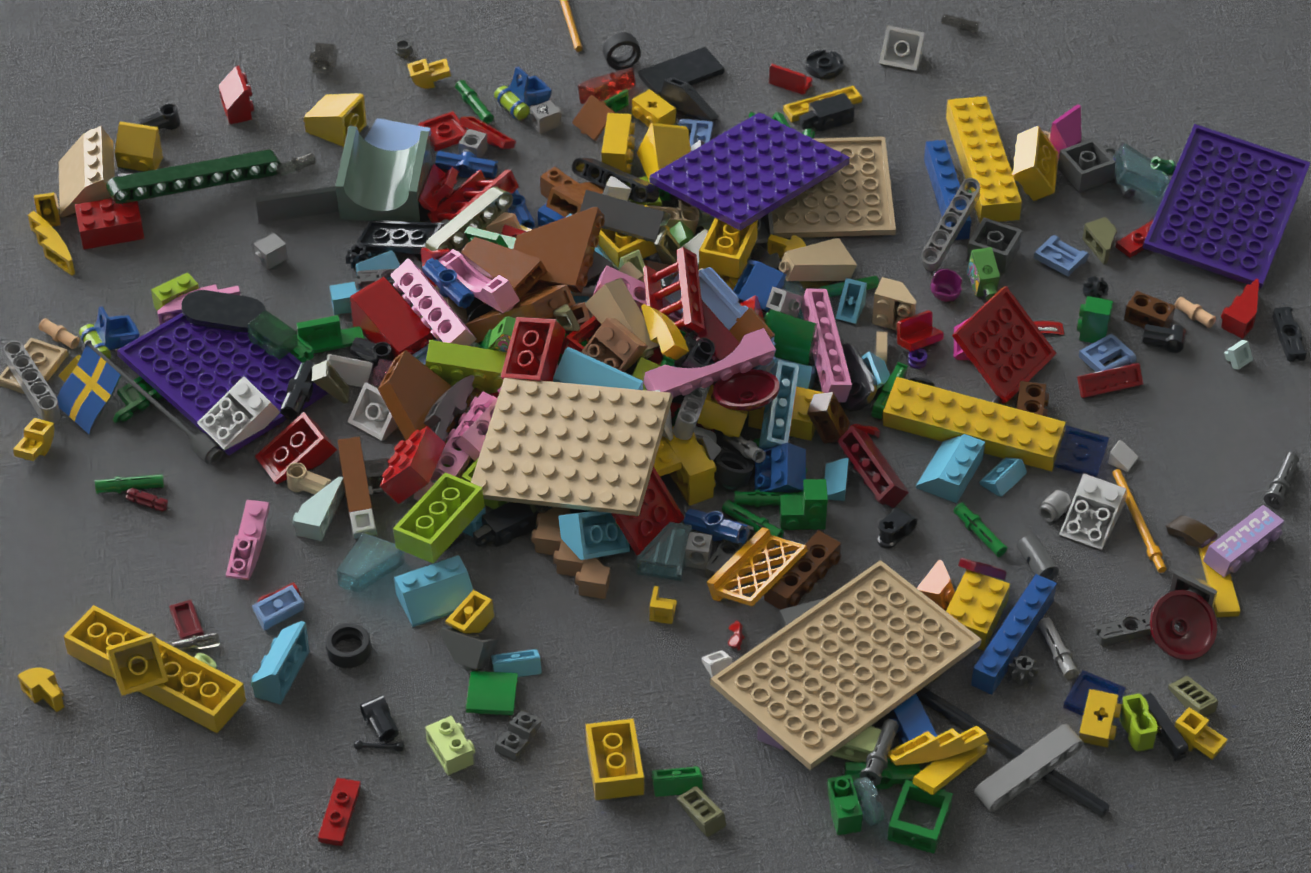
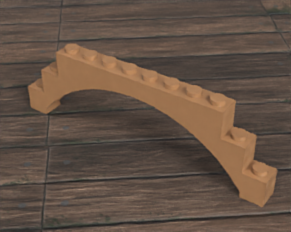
M541 505L543 511L542 513L539 512L536 525L538 528L533 530L531 542L535 543V552L554 555L553 564H557V574L576 576L575 585L579 586V595L606 599L611 582L610 567L604 566L596 558L580 560L561 539L558 516L571 514L570 508Z

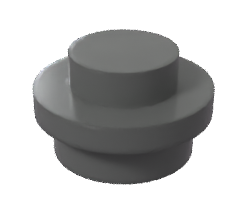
M401 39L395 43L394 53L396 55L405 57L413 52V46L410 41Z

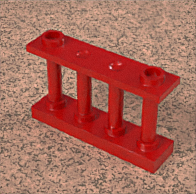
M478 170L448 198L444 199L437 206L434 213L430 211L427 214L431 223H440L445 219L451 221L492 187H498L512 194L519 188L512 171L505 170L495 180H486L482 171Z
M682 247L676 250V263L658 272L647 265L643 267L646 302L648 306L662 312L666 316L683 308V319L674 322L679 330L688 327L699 333L705 330L697 255ZM679 271V281L661 289V279ZM681 290V300L663 308L662 298Z

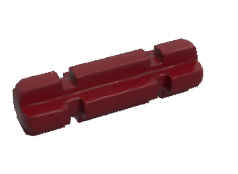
M134 488L128 489L126 492V499L128 501H136L137 504L152 509L154 507L155 510L161 512L168 508L169 502L167 499L161 497L158 499L155 495L143 491L140 493L139 490Z

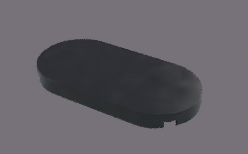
M197 290L186 295L181 303L183 316L187 318V321L195 325L237 332H251L258 326L259 328L262 327L266 321V308L264 304L252 297L209 290Z
M841 343L852 387L846 402L839 403L849 411H858L865 408L873 400L877 391V380L859 351L849 343Z

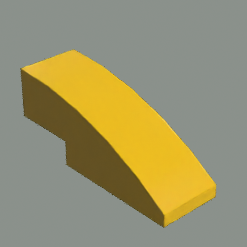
M646 304L641 305L650 341L660 345L663 355L678 360L689 352L684 337L672 320L662 312Z

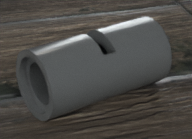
M1035 534L1027 535L1018 542L1017 548L1034 574L1049 580L1054 579L1058 575L1059 568Z

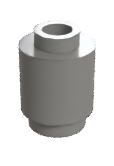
M1060 490L1054 491L1041 503L1039 508L1040 516L1047 522L1057 520L1071 506L1069 495Z

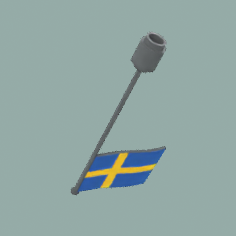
M91 340L84 342L85 349L81 358L57 396L59 408L89 435L91 434L97 418L113 396L122 376L192 438L191 450L206 463L216 464L222 458L223 450L207 433L194 435L91 344Z

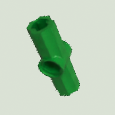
M887 758L888 765L882 771V781L879 785L873 787L887 789L893 784H904L905 780L913 782L914 776L920 773L919 764L895 765ZM845 762V775H851L854 784H866L861 780L860 773L865 769L867 762Z

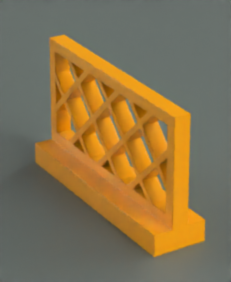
M762 527L707 581L712 599L720 601L724 597L753 606L808 551L807 546L772 536L769 529ZM796 551L793 554L785 555L786 552ZM782 554V557L769 559L771 556ZM783 564L781 567L771 569V566ZM768 568L767 571H763L760 573L755 572L760 569ZM770 577L767 581L757 583V580ZM754 581L753 585L742 587V584ZM756 591L751 597L743 595Z

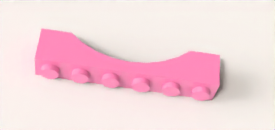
M452 249L438 259L447 269H452L457 273V279L474 294V297L502 313L507 312L520 301L509 280L500 275L493 280L487 278L467 263L463 255Z
M762 328L744 335L737 348L726 358L715 364L689 369L663 365L645 372L643 384L647 391L660 390L661 392L671 393L673 398L681 394L683 396L688 395L694 389L706 388L718 380L724 381L739 372L746 373L755 366L769 364L773 360L776 349L767 332Z

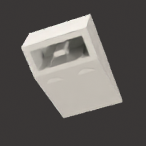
M243 376L197 424L226 450L264 429L280 411Z
M1083 474L1059 535L1102 550L1126 501V488Z

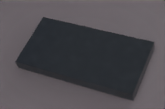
M702 47L639 70L638 76L651 91L660 96L664 80L674 77L694 85L724 74L725 68L706 47Z
M370 221L355 245L365 246L366 252L386 253L392 250L394 253L421 254V248H425L427 240L444 226V223Z

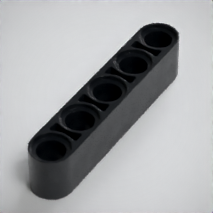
M576 158L572 163V171L576 176L604 188L611 176L615 177L631 188L629 199L636 202L653 203L659 198L660 192L657 186L596 159Z

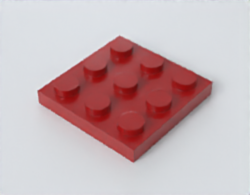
M654 466L639 516L611 513L639 560H645L684 519L682 512Z

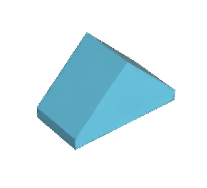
M846 278L835 319L854 324L857 323L865 306L867 283Z

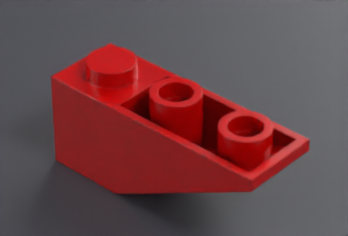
M1256 278L1251 285L1247 284L1243 293L1240 296H1236L1232 305L1229 308L1226 307L1221 314V328L1241 339L1254 327L1257 314L1259 279Z

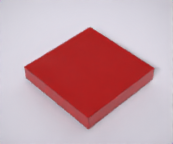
M454 111L418 123V126L431 128L430 145L435 152L458 144L468 131L466 127L459 124L460 119Z

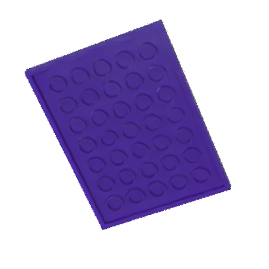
M759 112L649 176V183L728 225L742 230L849 165L850 157Z
M1194 124L1144 241L1143 248L1249 285L1257 278L1259 279V288L1262 289L1311 162Z
M182 313L117 350V356L203 433L207 432L197 422L243 376L280 411L286 397L289 381L291 378H295L301 362L261 327L259 328V326L251 332H237L200 326L187 321V318ZM314 383L311 399L309 402H305L303 409L329 393ZM279 413L264 429L226 450L221 446L220 448L228 455H231L287 419Z

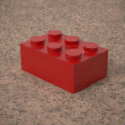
M110 198L75 204L83 250L145 239L137 201L117 204Z
M428 426L421 431H414L408 440H402L395 446V453L388 461L389 467L382 474L383 480L380 487L400 504L429 484L446 443Z

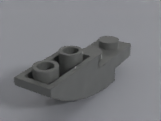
M472 375L463 378L446 391L435 402L426 416L424 424L431 427L430 429L443 441H445L448 435L446 432L447 427L452 423L454 417L462 414L467 407V397L470 396L474 388L472 383L475 377Z

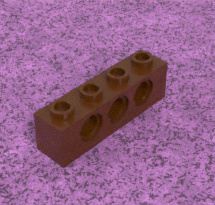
M818 531L805 544L808 551L764 594V600L780 610L797 606L803 595L811 592L815 583L819 579H823L832 565H837L840 561L842 554L840 553L841 543Z

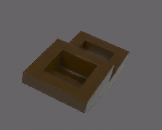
M1183 515L1166 525L1168 534L1184 537L1186 545L1204 548L1218 537L1217 533L1205 524Z

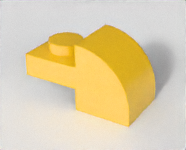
M426 58L407 64L412 81L421 88H435L434 81L452 76L446 58L429 64Z
M770 235L768 238L767 255L782 259L786 251L805 247L806 244L796 235H793L790 240Z
M34 418L25 427L23 439L14 447V456L34 461L39 455L45 456L53 441L54 423Z
M31 668L18 674L21 690L34 703L44 699L56 712L64 708L62 700L64 694L57 684L54 672L46 668Z
M1189 707L1177 719L1175 727L1188 744L1190 752L1196 748L1213 760L1225 747L1228 739L1208 727L1209 720Z

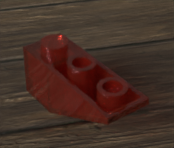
M633 68L594 77L577 85L580 104H585L591 95L602 102L625 89L630 90L635 87Z

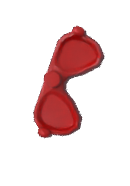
M861 424L851 425L879 438L880 430L877 427L863 426Z
M738 620L728 627L734 633L728 640V645L733 649L740 650L745 636L742 634L743 625Z

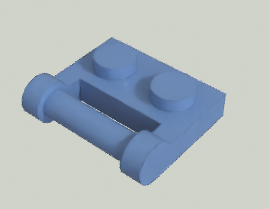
M689 119L678 121L677 126H686L691 130L690 147L699 140L705 143L711 140L713 122Z
M1052 235L1034 253V259L1066 276H1069L1081 264H1084L1089 257L1088 252L1084 250L1079 251L1060 241V238Z
M1112 333L1079 351V357L1095 372L1122 367L1126 364L1131 365L1137 360L1134 352ZM1118 355L1123 356L1107 366L1103 365V363Z

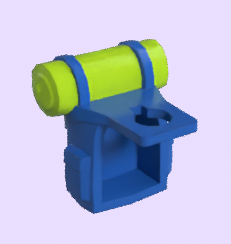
M515 67L513 80L509 87H499L494 93V98L499 105L510 112L513 118L521 121L529 115L530 106L549 101L552 90L537 76L529 77L520 67Z
M103 306L98 309L95 325H84L79 331L83 343L86 340H91V344L109 360L111 358V350L122 348L140 336L135 323L129 315L109 317Z

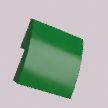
M775 313L771 331L775 334L774 342L776 343L774 345L776 349L774 356L809 366L817 323Z
M471 671L466 713L514 715L518 673Z

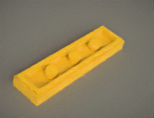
M853 85L783 105V111L791 122L800 120L801 115L809 112V103L845 93L854 105L862 102V96Z
M1215 541L1210 542L1204 548L1198 547L1207 584L1217 591L1214 604L1216 617L1239 616L1240 608L1231 574L1229 573L1223 577L1203 562L1208 547Z
M982 744L967 752L934 761L914 776L913 784L932 795L986 754L988 746Z

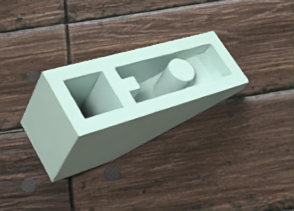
M343 477L336 478L302 504L299 512L294 514L292 524L295 526L296 536L322 541L345 493Z

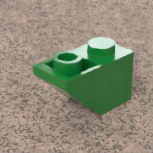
M851 775L827 778L831 816L836 834L844 835L861 832L863 814Z

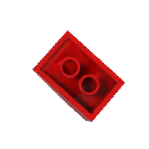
M303 412L256 454L255 457L272 480L279 484L287 480L286 470L290 464L302 463L308 471L321 465L337 449L318 424Z

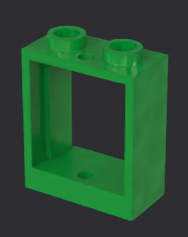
M905 780L889 824L887 840L935 854L951 810L953 793L940 789L932 795L914 785L913 782ZM907 799L941 808L934 830L900 821Z

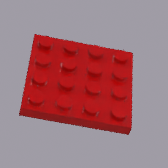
M1007 286L1001 288L952 334V337L994 393L1002 399V403L1008 402L1019 391L1020 381L1028 382L1057 354Z

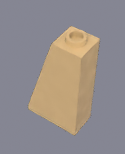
M835 238L786 251L778 268L787 275L785 278L787 281H845L846 278L851 279L857 264L841 240Z
M622 278L606 283L585 303L586 307L601 324L606 318H615L648 345L640 357L648 359L655 354L654 350L659 345L650 341L644 316Z

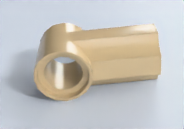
M302 463L290 464L286 470L288 488L293 492L306 491L315 495L331 483V479L307 471Z

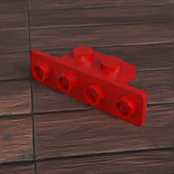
M435 164L431 166L418 198L424 209L434 213L439 202L444 197L448 198L453 193V187L458 181L456 180L458 171L454 167L447 173H444Z

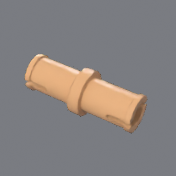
M1179 297L1175 302V308L1187 314L1189 319L1197 320L1207 328H1211L1214 325L1216 316L1203 310L1199 304H1193L1184 297Z
M47 318L40 322L39 330L50 335L54 341L62 342L71 349H75L79 345L80 338L68 332L64 326H58Z

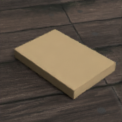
M30 338L24 345L46 382L69 355L67 349L34 338ZM7 366L0 375V386L25 394Z

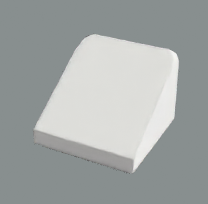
M1119 440L1110 452L1108 464L1129 472L1138 456L1123 441Z
M372 508L350 512L354 539L376 535Z
M722 650L701 658L711 677L733 663L732 658Z

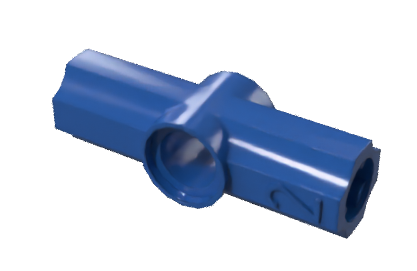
M438 151L435 165L440 169L450 170L454 167L458 171V175L463 178H469L478 170L482 171L484 177L495 178L498 168V162L477 158L474 153L469 151L463 152L461 155Z
M515 190L511 194L513 202L507 209L508 213L515 214L520 225L532 229L535 227V222L526 207L525 198L520 195L518 190Z
M431 258L427 260L422 267V271L439 287L440 294L444 297H449L459 307L465 309L470 306L474 300V294L457 279V273L452 269H447L437 259Z
M689 509L685 513V527L712 535V541L725 539L743 544L747 540L748 526L725 519L720 511L706 513L697 509Z

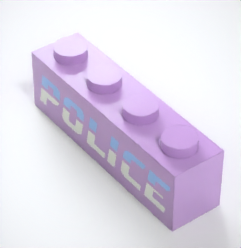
M1262 505L1208 547L1203 562L1223 577L1231 572L1235 573L1243 562H1249L1256 552H1262L1270 541L1275 542L1281 536L1284 520Z

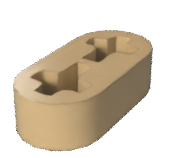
M876 332L875 355L885 361V364H887V332Z

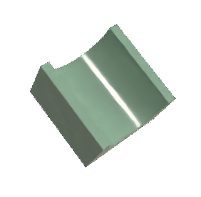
M349 126L335 185L340 219L421 222L424 208L421 206L418 198L432 166L429 131H421L419 140L414 146L404 150L390 151L371 145L359 134L357 126Z

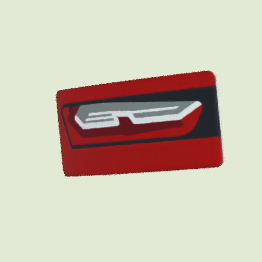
M1033 321L1041 333L1064 335L1063 324L1060 322Z

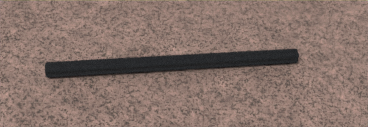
M923 687L916 692L921 702L965 730L978 726L986 733L989 740L987 744L1012 760L1025 752L1022 748L929 689ZM1055 769L1042 777V779L1100 816H1105L1109 811L1110 805Z

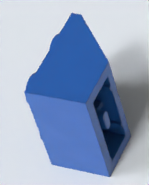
M749 260L733 291L738 296V302L740 303L756 295L761 310L768 312L771 308L766 307L772 287L782 289L787 275L759 261Z
M787 442L764 450L766 453L765 459L760 463L755 462V490H760V492H803V480L806 479V449Z

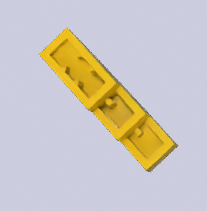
M35 211L28 214L30 228L36 233L37 242L43 247L45 257L73 276L75 270L72 257L58 232Z
M978 726L961 734H958L952 728L937 737H934L927 731L889 751L887 758L895 765L920 764L967 752L989 742L986 733Z

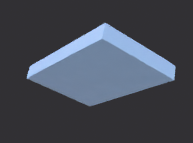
M377 118L364 140L380 149L399 151L414 146L419 140L421 131H429V137L432 132L431 128Z

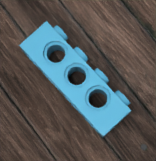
M778 360L770 369V373L776 376L779 381L780 391L777 397L766 405L764 409L759 448L762 450L787 443L789 440L799 365Z

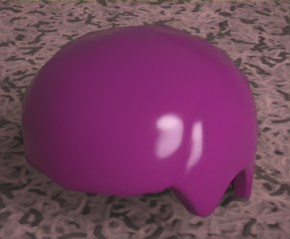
M940 269L932 278L931 292L938 300L944 302L954 301L960 296L962 291V278L952 270Z

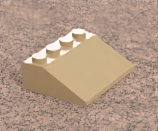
M102 126L83 133L59 161L61 218L75 213V204L111 197L106 189V183L115 177L114 145L112 139Z

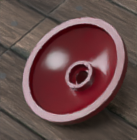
M751 369L746 373L739 372L734 374L727 380H718L714 385L713 395L715 401L726 409L752 411L771 403L779 394L780 385L777 377L770 372Z
M1176 590L1165 594L1155 603L1150 615V629L1156 644L1163 652L1176 659L1191 660L1204 655L1212 647L1217 635V621L1211 606L1204 598L1191 591ZM1175 624L1179 626V632L1175 630Z

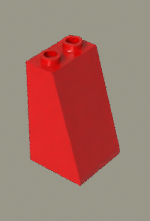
M385 277L378 279L350 296L353 327H361L363 335L373 343L386 342L390 344L393 361L405 350L413 355L427 346L429 340H433L431 330L421 321V318Z

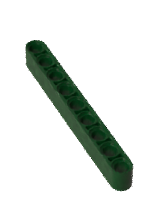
M267 149L113 177L106 183V189L115 203L123 204L274 176L282 170V163L272 150Z

